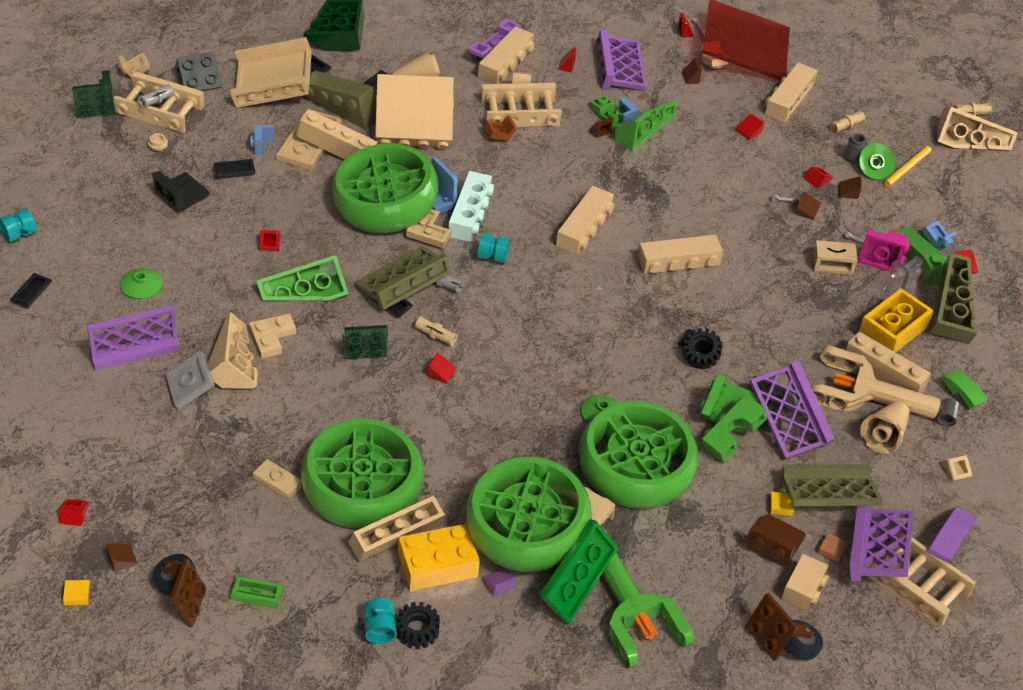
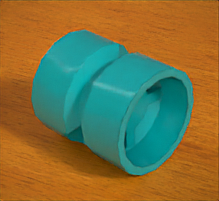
M27 208L15 212L14 216L9 214L0 218V230L8 243L20 239L21 235L26 237L37 232L34 218Z
M482 233L477 258L489 260L492 257L496 262L506 263L510 248V238L498 236L496 239L492 234Z
M375 598L367 601L363 607L366 640L374 644H385L393 641L397 636L394 602L387 598Z

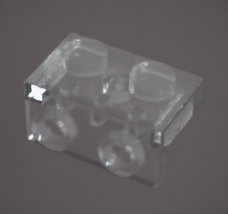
M916 256L906 265L897 260L893 261L884 290L892 295L900 288L908 293H912L917 286L916 279L922 272L921 265L923 259Z

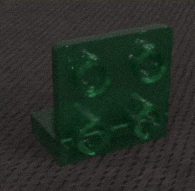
M109 70L102 71V79H99V84L72 87L76 118L115 115Z
M387 325L345 327L344 335H342L344 359L387 357Z

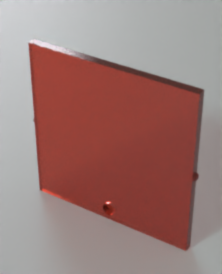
M709 0L702 53L782 81L787 73L790 27L715 0Z

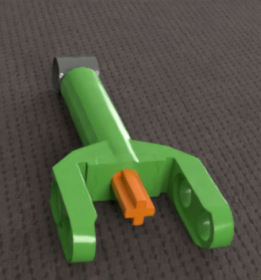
M601 524L600 526L607 533L605 526ZM615 553L602 575L619 603L609 623L608 636L625 666L631 668L639 663L636 653L637 647L626 628L637 625L645 640H652L654 636L658 635V632L650 619L657 617V614L662 616L678 644L683 647L694 644L692 629L674 599L659 594H641L618 554Z

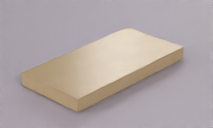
M314 111L342 125L341 118ZM299 120L276 154V160L312 170L325 150L297 137Z

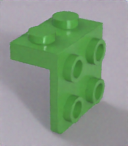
M717 374L716 379H712L709 384L708 391L710 393L707 399H703L700 411H702L701 414L704 420L717 424L720 416L724 413L727 414L737 399H742L747 394L758 402L754 392L728 383L726 376ZM739 427L733 431L744 433L746 428Z

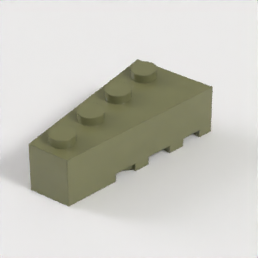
M314 71L310 74L309 94L304 95L305 98L364 130L376 121L377 106L373 86L319 71Z
M950 253L944 262L930 329L932 334L970 344L977 335V327H975L976 315L973 309L974 292H972L971 286L973 282L971 258Z

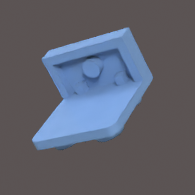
M434 157L431 163L438 176L439 191L436 203L432 209L440 211V214L456 206L458 178L455 173H452L446 167L444 162Z

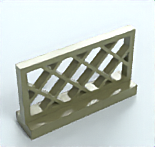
M422 246L356 281L355 284L358 289L378 301L379 307L385 310L452 272L447 255L444 253L437 255Z
M870 464L782 466L780 485L782 488H786L793 506H882L883 501L871 477L872 468ZM806 489H810V490L814 491V493H811V492L807 491ZM801 495L806 498H797V496Z

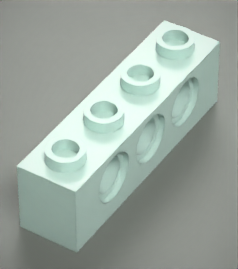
M469 171L449 221L451 238L471 242L474 234H478L479 221L482 222L485 210L483 209H487L489 204L488 196H492L494 184H491L492 176Z

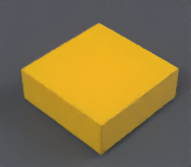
M771 492L770 514L793 517L794 506L788 493Z
M65 580L64 605H89L90 580Z

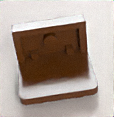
M766 514L759 525L754 523L751 527L746 546L787 567L805 539L806 534L802 530L770 514Z

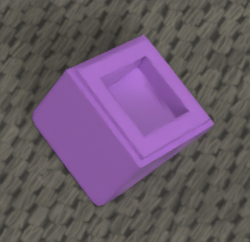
M504 568L483 577L493 596L515 588V577Z

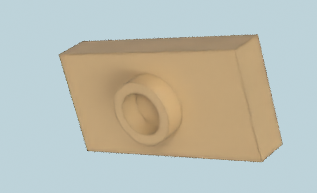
M268 459L253 472L255 480L288 500L302 487L301 479Z

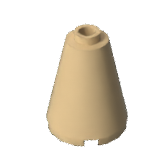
M430 50L392 71V74L439 77L440 71L435 55Z
M896 401L866 417L860 427V434L866 440V445L877 453L888 454L891 451H896L903 442L910 414L909 408L904 403Z

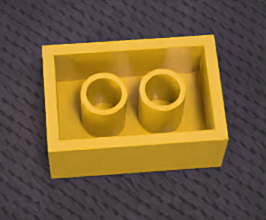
M900 288L863 317L859 332L890 350L898 352L928 327L934 310Z
M467 524L399 537L398 556L410 591L478 577L480 560L469 534Z

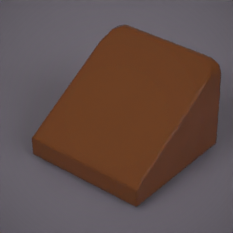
M694 58L682 72L686 84H698L700 82L702 68L697 58Z
M613 117L596 122L589 131L595 138L610 134L612 132Z
M861 177L840 181L839 196L859 198Z
M803 192L796 208V214L814 220L821 202L808 193Z
M106 544L107 554L114 572L137 565L130 544Z

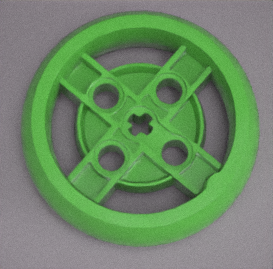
M395 143L372 145L351 154L339 166L332 185L333 201L341 216L354 227L372 233H392L416 225L430 213L436 203L439 191L438 176L430 160L417 149Z
M628 401L605 408L587 424L579 442V463L589 485L603 498L609 499L616 505L630 509H652L674 501L690 486L698 468V448L689 427L672 411L653 403ZM608 437L609 441L606 445L605 453L598 455L595 446L602 439ZM678 455L681 466L670 473L668 468L671 464V457Z
M366 418L350 419L336 423L317 435L304 454L300 472L303 491L312 507L330 522L350 529H361L414 505L420 495L424 482L423 462L414 442L397 427L383 421Z
M539 457L513 458L501 462L486 471L471 490L466 506L468 531L481 553L499 566L520 572L544 571L560 565L589 519H592L589 495L577 476L557 462ZM559 496L567 501L570 506L562 505ZM486 521L495 522L502 535L494 531Z

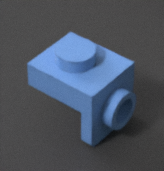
M626 97L619 100L618 111L622 113L621 123L627 118L639 114V109Z
M254 125V135H251V147H255V155H263V142L274 141L273 125Z
M939 221L930 224L922 230L928 241L936 249L941 246L944 248L948 247L954 242L953 238L957 235L956 231L948 235Z

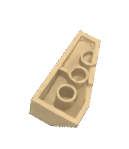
M953 107L943 109L937 125V142L952 148L1012 150L1018 132Z
M231 312L226 316L208 361V367L213 382L221 388L254 389L257 386L258 372L257 368L252 367L251 363L254 356L253 353L249 352L247 346L250 343L245 323Z

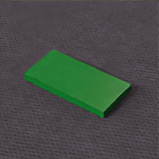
M589 519L579 537L539 595L562 622L570 624L618 550L617 545L599 523L593 519Z

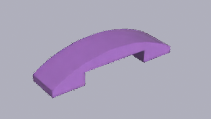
M506 19L497 26L496 33L483 43L480 41L475 42L468 48V52L485 58L515 26L521 28L522 25Z
M958 506L940 530L928 552L950 563L968 532L973 529L979 517Z

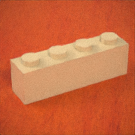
M515 26L479 63L478 78L491 84H499L502 80H505L507 74L513 71L516 65L523 61L525 56L533 50L535 42H533L534 34Z
M799 62L794 68H790L787 77H783L780 86H776L772 96H768L765 102L767 107L765 114L786 122L814 85L818 70Z
M310 109L300 120L297 137L343 159L348 158L360 149L377 145L378 143Z
M592 186L559 229L556 246L578 255L582 248L585 249L589 238L594 237L597 227L603 225L608 213L611 214L614 208V203L612 202L614 194Z
M716 235L640 243L637 258L643 273L650 274L719 266L723 249Z
M858 332L848 342L846 350L863 355L871 364L877 380L919 393L925 391L931 373L861 332ZM846 360V362L850 364H855L851 360Z
M433 495L353 532L348 543L358 561L361 562L397 545L401 536L425 532L438 526L445 514Z

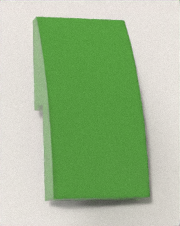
M599 96L597 99L590 101L592 109L601 120L613 117L612 128L621 123L622 113L615 109L614 101L606 96Z
M957 369L942 377L953 395L959 393L969 409L988 400L977 384Z

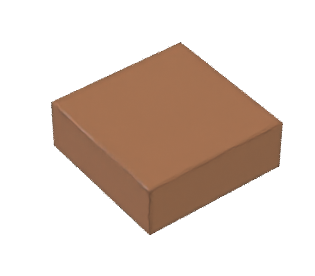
M828 533L818 553L839 563L848 548L849 542Z

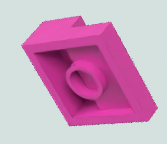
M868 229L858 263L896 274L898 267H903L906 258L903 252H908L911 243L907 241L908 235L891 230L886 235Z

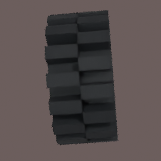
M698 328V332L693 330L691 335H687V339L684 341V357L689 364L693 363V367L697 368V365H699L700 369H704V366H707L708 369L711 368V364L715 366L717 360L719 361L721 358L722 341H720L719 335L716 336V332L712 331L709 333L708 328L705 331H702V328ZM704 342L709 344L711 351L706 355L698 354L695 351V346L698 343Z
M412 602L411 607L406 604L404 610L400 609L396 617L398 640L401 639L403 645L408 642V648L411 649L413 645H416V649H420L421 645L427 648L429 643L431 645L435 643V639L439 635V614L437 615L435 608L431 610V605L429 604L423 607L424 602H420L419 606ZM422 621L427 624V627L423 630H414L409 627V623Z

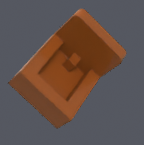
M508 115L502 123L486 120L483 125L491 139L507 142L517 128L512 117Z

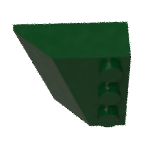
M326 0L319 10L316 20L310 23V29L304 32V37L324 51L360 50L365 17L363 1Z

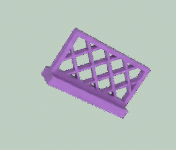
M600 29L595 45L602 89L609 90L610 86L614 85L646 90L647 83L639 41L608 36L607 30ZM628 46H634L635 49L632 50ZM620 49H623L627 53L624 54L622 51H620ZM615 53L616 55L619 56V58H616V57H615L614 55H612V54ZM614 65H618L621 69H617ZM634 67L636 70H638V72H635L631 68ZM626 71V72H627L628 74H630L631 76L628 77V76L625 75L623 72ZM619 76L623 80L615 79V77Z
M174 305L87 325L90 345L89 353L95 371L180 350ZM170 314L165 321L159 319L162 315ZM141 320H148L143 326L138 324ZM154 323L160 325L155 331L149 329ZM120 325H127L122 331L116 329ZM133 328L138 330L133 336L128 334ZM105 330L101 336L93 334L94 331ZM111 333L117 335L112 341L106 339Z
M799 361L749 381L759 404L766 408L767 423L784 460L818 447L828 446L835 439ZM786 373L789 379L788 386L776 382L779 375ZM764 381L771 384L768 394L761 391L757 383ZM774 386L785 391L782 400L771 395ZM788 392L796 395L798 399L796 406L785 402ZM769 399L780 404L777 413L768 409L767 402ZM783 406L794 410L791 419L779 415ZM797 412L806 416L807 422L805 426L794 421ZM777 419L789 424L786 433L777 429L775 425ZM792 425L803 430L800 439L789 435ZM809 432L815 436L817 442L809 444L802 440L805 433ZM786 439L798 443L796 450L787 452L784 445Z
M857 506L850 558L851 581L861 582V576L908 577L914 510L867 509V506ZM872 517L883 518L884 520L876 523L872 520ZM898 518H908V520L901 524L896 521ZM888 524L894 526V528H892L889 531H887L883 527H885ZM876 531H879L882 534L877 538H874L871 535ZM900 531L905 534V536L901 537L900 539L894 536ZM887 539H890L893 542L888 546H885L883 543H881ZM875 546L881 549L874 554L869 551V549ZM897 547H900L904 551H902L899 554H896L892 550L896 549ZM886 554L889 555L891 559L885 562L880 559V557ZM872 562L879 565L875 568L866 567ZM898 562L903 566V569L892 568L891 566Z

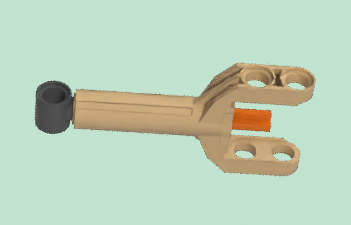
M826 346L822 349L820 359L827 366L858 376L856 379L836 372L833 384L853 389L852 393L823 384L811 386L813 392L823 394V396L815 394L819 405L848 413L859 409L869 400L886 405L899 401L904 403L912 413L932 419L938 416L937 421L943 426L952 427L956 424L960 410V404L957 400L946 398L941 402L939 398L876 380L871 364L863 355L833 346ZM825 354H831L835 358H829ZM846 360H851L855 364H849ZM834 398L842 399L844 402H838Z

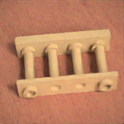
M136 71L131 75L133 89L126 98L114 96L113 98L115 113L181 133L186 131L185 116L190 109L202 110L204 107L203 91ZM168 84L174 89V95L165 98L164 100L166 101L160 109L151 105L142 108L138 102L134 101L139 93L148 94L150 90L159 89ZM174 103L184 105L177 114L168 112Z
M555 82L482 84L481 102L489 103L490 111H487L486 120L502 123L508 115L512 117L517 127L560 126L562 110L553 109L552 102H555ZM526 102L527 110H516L515 103ZM533 102H544L546 109L535 110ZM497 103H508L509 110L498 111Z
M900 531L895 536L900 539L905 534ZM912 537L910 558L913 561L909 564L908 577H868L940 629L950 612L947 606L959 593L968 598L976 582L951 564L929 553L927 547ZM897 547L892 551L896 554H899L904 550L900 547ZM886 555L882 560L885 562L891 559V557ZM872 562L866 567L875 568L879 565ZM923 566L932 575L918 587L908 579ZM941 579L952 588L938 601L929 595L928 592Z

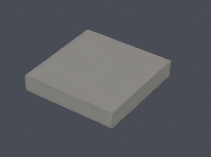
M201 351L165 374L174 405L178 409H181L215 386L205 354Z

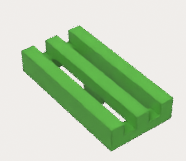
M237 576L230 597L234 601L278 609L284 584ZM239 585H241V586H247V587H252V589H250V588H245V587H239ZM262 589H263V590H268V591H274V592H276V593L262 591Z

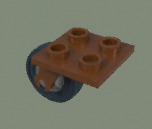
M173 554L165 557L156 565L153 570L152 579L160 592L171 595V601L188 627H194L196 617L200 613L202 599L206 595V586L197 574L193 561L187 555Z
M770 593L764 595L745 625L774 661L778 660L782 653H791L805 660L814 659L823 648V638L818 630L807 622L792 620Z

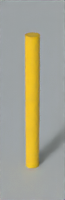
M925 146L884 181L885 186L890 187L929 154L931 148Z

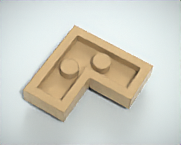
M432 209L422 221L407 229L406 237L444 248L451 236V230L436 225L440 218V211Z
M290 314L249 323V329L261 358L282 354V347L278 338L296 334V326Z

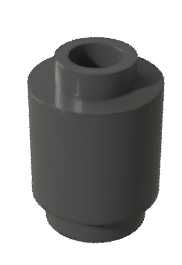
M854 133L848 140L845 156L850 161H859L861 151L867 146V140L863 134Z

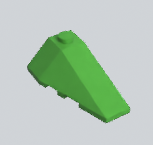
M673 100L627 118L616 126L614 141L634 151L675 116L678 101Z
M912 227L893 230L908 235L907 241L911 243L906 255L926 287L939 285L943 264L947 257Z
M336 254L256 280L263 300L330 301L349 294Z

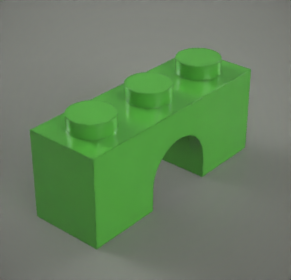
M747 394L742 399H737L732 409L727 414H722L717 424L704 433L702 438L704 449L724 464L738 449L737 439L730 433L739 427L746 428L751 433H754L767 419L766 408Z

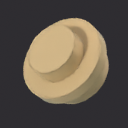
M155 133L150 136L148 146L152 150L161 151L168 146V140L163 134Z

